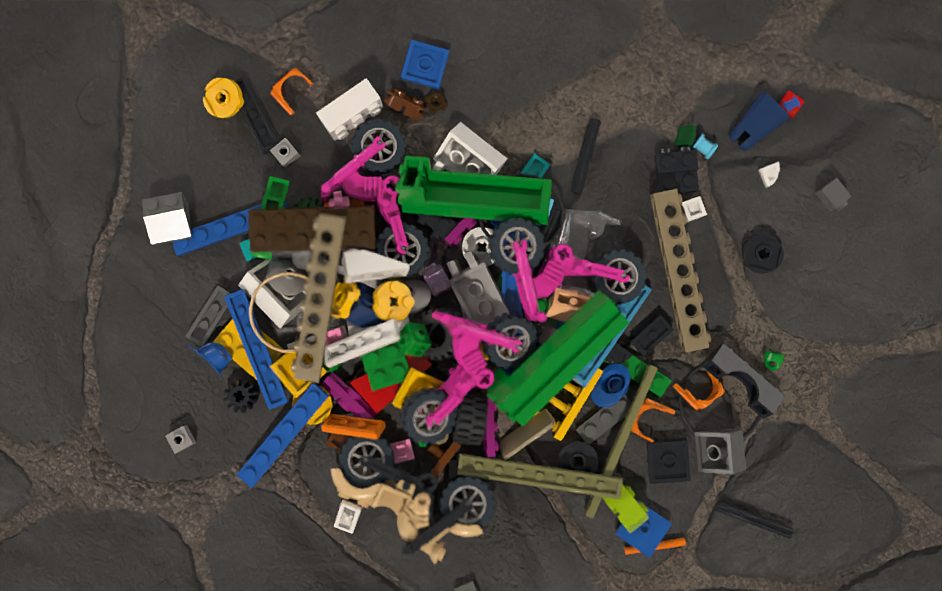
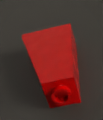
M424 354L421 357L405 356L409 370L412 367L424 373L432 366L430 363L431 357L427 358ZM366 374L353 380L350 384L376 413H379L395 399L403 382L372 391L368 375Z

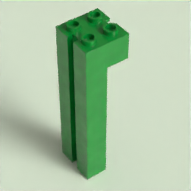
M405 156L404 164H400L399 174L401 179L397 180L396 192L399 193L398 204H401L403 213L496 221L522 218L523 220L531 221L532 224L548 225L552 180L431 170L430 158Z
M601 291L596 292L510 377L499 368L493 374L494 381L486 388L488 391L485 394L495 402L494 404L502 412L506 413L505 415L513 423L518 421L524 426L629 324L628 320L618 311V308Z

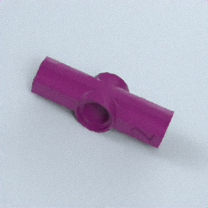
M334 372L321 384L336 398V402L347 412H351L355 417L373 419L377 414L353 387L348 386Z

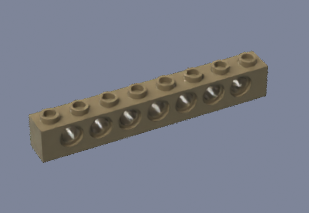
M677 189L654 193L650 195L681 351L686 353L709 348L711 337L709 331H706L705 323H707L706 314L701 309L703 298L701 292H698L697 284L699 283L698 274L693 270L692 264L695 263L693 253L689 250L688 244H691L690 235L685 231L684 225L687 224L685 213L681 211L680 205L683 204L682 196L677 192ZM666 206H670L673 209L672 217L665 214ZM670 226L677 228L678 233L675 237L669 234ZM675 245L679 246L682 250L680 256H675L673 253ZM679 265L685 267L686 272L683 276L677 273ZM683 285H687L690 289L687 296L681 293ZM688 304L692 305L694 309L690 316L685 312V307ZM692 324H695L698 328L695 335H691L689 332V327Z
M320 213L319 218L315 217L313 230H317L316 238H312L310 250L314 252L313 258H309L307 271H310V278L306 279L304 284V291L307 292V297L302 300L301 311L304 312L303 320L299 319L297 330L301 332L300 340L296 339L294 352H298L297 360L293 359L291 371L295 372V379L319 382L321 377L346 217ZM324 231L331 232L333 240L325 241L322 238V233ZM327 252L330 260L327 262L321 261L319 253ZM316 273H324L327 280L319 282L316 279ZM320 293L323 296V301H314L312 295ZM311 313L318 314L320 321H311L309 315ZM309 333L314 334L317 337V341H308L306 335ZM311 354L314 360L307 362L304 360L303 355Z

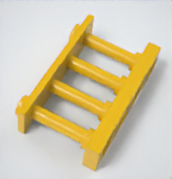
M597 369L585 388L583 386L576 387L570 382L563 387L575 397L572 404H566L556 397L549 401L550 404L562 410L565 415L561 422L559 420L555 421L552 427L553 436L561 441L603 373L602 370Z

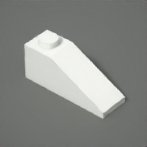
M350 249L344 252L342 257L346 283L404 277L409 270V264L366 250Z

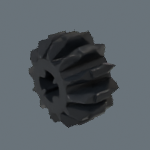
M236 379L235 384L232 382L228 384L231 390H224V393L229 394V397H224L223 400H230L226 407L231 408L234 406V413H237L239 409L242 413H246V407L249 410L253 409V405L250 402H258L257 399L253 398V395H258V391H251L255 385L251 384L248 386V380H244L241 383L240 379ZM237 393H242L245 399L239 401L240 397L237 396Z

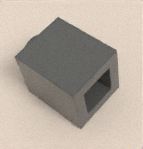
M837 178L828 182L815 193L829 211L841 210L848 205L847 200L852 197Z

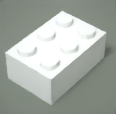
M366 78L316 112V114L335 141L345 138L349 134L348 131L354 127L355 129L359 128L365 123L364 120L370 116L372 118L377 116L381 112L383 105L379 95Z

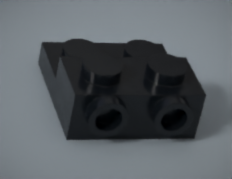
M681 147L677 152H672L670 148L659 150V153L654 156L658 193L677 189L678 193L698 192L697 170L699 168L697 150H691V147Z
M415 214L417 216L415 220L423 227L427 225L432 230L430 232L431 235L438 241L442 239L444 242L445 238L464 219L460 217Z

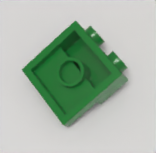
M399 340L361 355L372 391L404 382L410 371Z

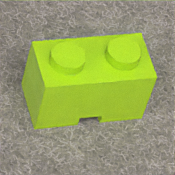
M622 484L620 499L602 498L614 514L617 512L620 514L618 519L627 531L632 533L649 519L646 514L649 510L642 501L638 503L633 498L636 494L629 485L625 487Z

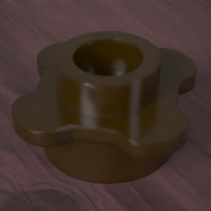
M442 92L425 97V102L428 103L431 114L447 109V103L444 102Z

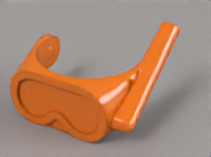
M296 67L280 79L270 91V94L290 115H293L294 111L282 97L281 87L283 82L288 77L297 75L303 77L311 86L313 85L308 77H305Z
M709 372L707 373L712 380L713 389L710 396L705 400H696L689 390H684L677 383L673 386L695 410L709 406L725 392L721 382Z
M646 398L631 431L653 443L654 440L640 432L638 427L639 417L648 409H658L673 415L675 410Z

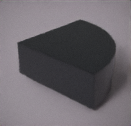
M615 343L604 360L610 363H621L628 360L632 354Z

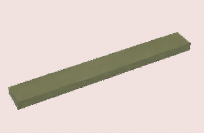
M650 364L647 365L601 475L612 476L656 374L657 367ZM591 495L585 509L586 516L594 518L602 496Z
M460 453L457 471L458 475L620 499L623 482V478L463 453Z

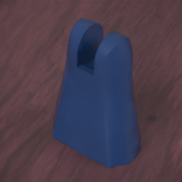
M762 91L733 128L729 138L734 142L745 131L749 137L743 141L739 148L742 151L749 150L790 117L768 93Z

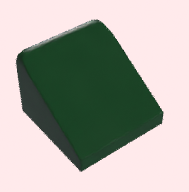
M696 125L679 127L675 146L691 147L694 143Z

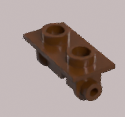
M399 88L389 90L387 93L391 96L388 95L385 99L388 107L399 112L405 106L403 114L414 120H420L423 116L421 110L423 111L428 107L423 104V100L417 97L410 98L406 96L405 91Z

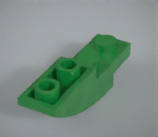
M270 176L261 208H284L290 181ZM252 252L251 256L271 261L273 252Z

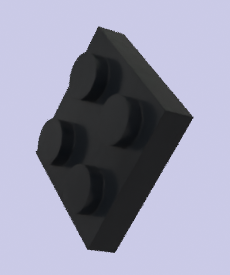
M688 440L646 443L650 484L691 481Z

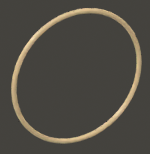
M283 272L267 278L257 287L250 301L249 318L255 334L265 345L279 352L294 353V349H280L266 342L258 333L252 317L254 299L265 283L273 278L284 275L309 279V277L299 273Z

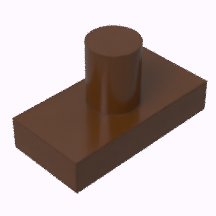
M453 441L446 451L439 445L432 444L427 452L436 458L438 462L430 471V474L437 478L461 444Z

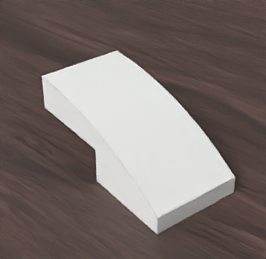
M700 196L684 201L680 205L682 213H685L687 222L707 215ZM671 207L666 208L665 214L672 217L673 209Z

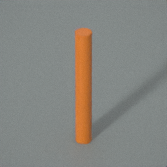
M685 538L660 541L655 550L685 546ZM632 546L624 547L625 555L641 553Z

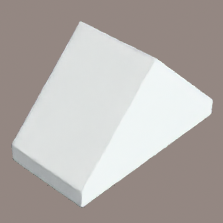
M344 498L341 502L334 527L353 534L363 506L358 505L355 500Z

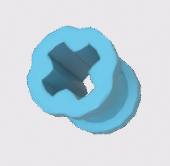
M702 133L692 146V149H697L703 153L708 160L717 149L718 144L711 143Z

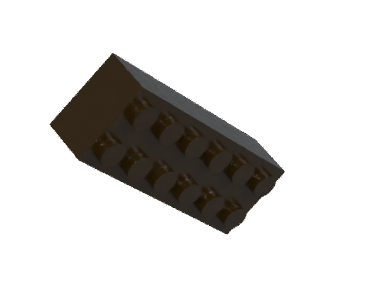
M374 205L250 209L248 211L250 253L312 251L310 250L311 240L316 238L317 230H313L315 217L319 218L320 213L346 217L341 250L375 249ZM324 231L322 238L325 241H332L333 235L329 231Z

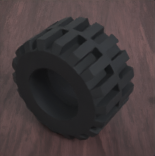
M448 307L423 312L422 316L418 317L417 322L425 326L431 342L424 356L427 358L431 357L432 360L454 357V336L445 323L432 317V313L438 311L454 317H461L462 314L455 312L453 308L448 309ZM439 323L446 332L444 344L437 337V326Z
M467 392L455 408L457 417H455V426H452V437L455 443L480 445L486 430L488 400L485 394Z

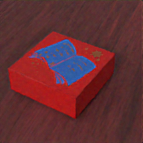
M788 90L779 102V105L788 113L790 118H794L805 101Z

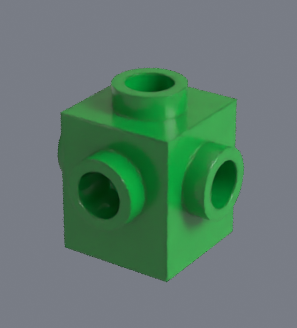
M407 323L399 332V343L404 355L421 357L431 345L425 326L422 324Z

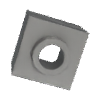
M286 138L270 150L284 168L300 157L299 153ZM287 149V153L282 155L281 151Z
M187 425L165 436L174 454L196 444ZM177 436H180L182 438V442L180 444H178L176 440Z

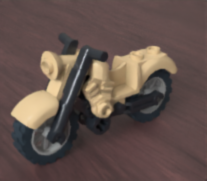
M356 436L350 438L343 445L339 455L340 469H331L333 482L338 488V496L347 500L352 497L358 500V505L368 508L369 505L374 508L377 506L391 508L397 514V525L400 535L404 540L409 541L402 549L403 554L412 555L421 549L430 556L434 564H436L437 560L442 561L446 551L443 548L444 543L438 544L436 541L449 531L463 537L480 535L483 533L482 528L489 523L494 514L495 499L490 487L478 478L464 476L453 480L444 489L440 500L442 516L441 519L436 521L433 517L432 508L435 497L433 491L437 488L438 479L430 473L415 477L405 470L395 468L394 452L391 445L381 436L377 440ZM365 445L374 446L369 455H367ZM362 446L364 456H360L354 452L357 450V448ZM377 449L381 453L382 458H375L373 456ZM352 456L359 458V463H352ZM431 477V482L434 483V485L428 487L427 489L424 487L425 483H423L422 481L423 479ZM465 489L475 490L470 499L467 497ZM460 490L463 491V500L454 497ZM479 493L483 502H472V500ZM453 500L460 502L456 507L453 508ZM474 505H483L480 514L474 510ZM468 511H472L476 517L466 520Z

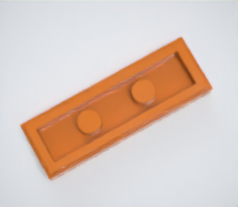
M331 413L321 425L322 432L376 440L386 427L385 421Z

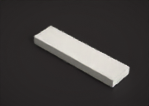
M395 319L389 320L325 346V365L330 368L400 340L397 321Z

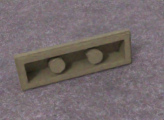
M547 409L542 410L524 426L521 425L499 441V447L504 460L513 456L554 426L555 419Z

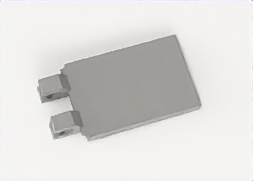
M474 250L464 254L470 267L463 271L458 260H452L447 263L452 274V279L449 282L468 320L488 325L489 322L492 323L494 321L493 318L496 316L500 317L503 313L511 314L486 262H479V258Z

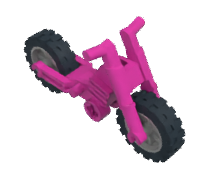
M378 119L377 121L370 120L366 124L363 123L354 134L351 148L353 159L322 185L321 201L323 203L329 202V195L343 186L345 193L352 198L363 202H376L379 212L388 227L383 230L376 241L375 254L389 258L387 252H394L395 257L393 259H402L403 263H406L405 255L413 258L414 260L409 263L408 273L404 276L408 278L417 274L424 267L428 260L429 246L427 238L424 237L420 229H416L414 225H407V223L401 222L400 211L396 203L399 193L395 189L397 180L400 179L396 176H389L382 180V177H363L359 175V172H362L363 169L375 175L380 173L387 174L389 171L395 170L404 157L406 144L404 136L400 133V129L397 126H393L389 121L384 122L383 119ZM372 134H380V136L374 139ZM383 135L387 136L390 140L383 142ZM367 137L372 141L370 145L364 144ZM393 144V152L386 149L385 146ZM383 152L391 155L385 160L382 157ZM391 185L392 188L395 189V191H392L391 188H388V186ZM406 238L411 239L414 243L408 246ZM390 241H392L394 249H387ZM416 246V255L408 252L409 249Z
M522 218L509 219L499 224L489 237L488 249H490V258L493 259L494 264L501 268L502 271L509 272L515 276L520 302L523 305L525 318L528 321H544L546 319V315L538 311L537 298L549 296L561 284L564 276L590 277V280L593 282L591 284L592 288L596 292L601 291L614 304H623L635 300L642 293L641 290L646 285L644 283L645 279H647V274L644 272L645 266L641 264V259L638 256H634V253L631 251L627 252L624 249L612 250L598 257L596 263H592L587 260L576 259L573 257L572 249L568 245L562 244L552 247L547 251V261L543 262L538 274L532 279V269L539 264L540 259L544 255L543 249H545V243L542 240L544 237L542 233L540 234L538 231L540 229L536 225L534 226L531 221L523 220ZM515 231V241L507 234ZM519 232L524 233L527 237L520 241ZM505 238L510 244L502 247V242ZM527 240L530 242V248L527 247ZM503 250H507L510 253L508 258ZM614 262H617V269L612 268L609 265ZM621 262L628 268L621 270ZM629 271L631 273V278L630 276L626 275V273ZM606 281H608L609 283H611L612 286L609 287V286L607 285V282H606ZM628 281L630 282V285L626 289L624 286V282ZM617 283H619L622 292L614 291Z
M434 311L432 317L445 323L454 336L453 354L458 362V366L456 369H449L451 376L438 389L430 387V389L426 387L421 388V391H414L410 398H406L405 405L401 407L402 414L400 415L401 425L406 433L415 442L420 441L422 444L437 443V440L445 439V435L450 434L452 426L456 424L455 417H457V411L455 408L462 401L466 393L474 386L487 388L494 381L493 373L485 367L487 364L480 353L479 341L482 340L484 353L495 365L501 366L504 369H509V367L516 369L537 349V331L530 321L516 313H503L502 316L493 318L494 321L492 323L489 322L487 325ZM518 329H520L522 334L515 336ZM507 348V354H502L501 352ZM416 417H421V418H422V419H421L420 421H418L417 423L415 422V418H416ZM426 422V428H420Z

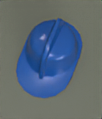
M213 342L197 350L192 348L205 358L223 378L221 372L232 360V356L221 344Z
M617 363L604 368L603 373L591 391V398L596 405L610 407L627 393L630 382V372L622 364Z

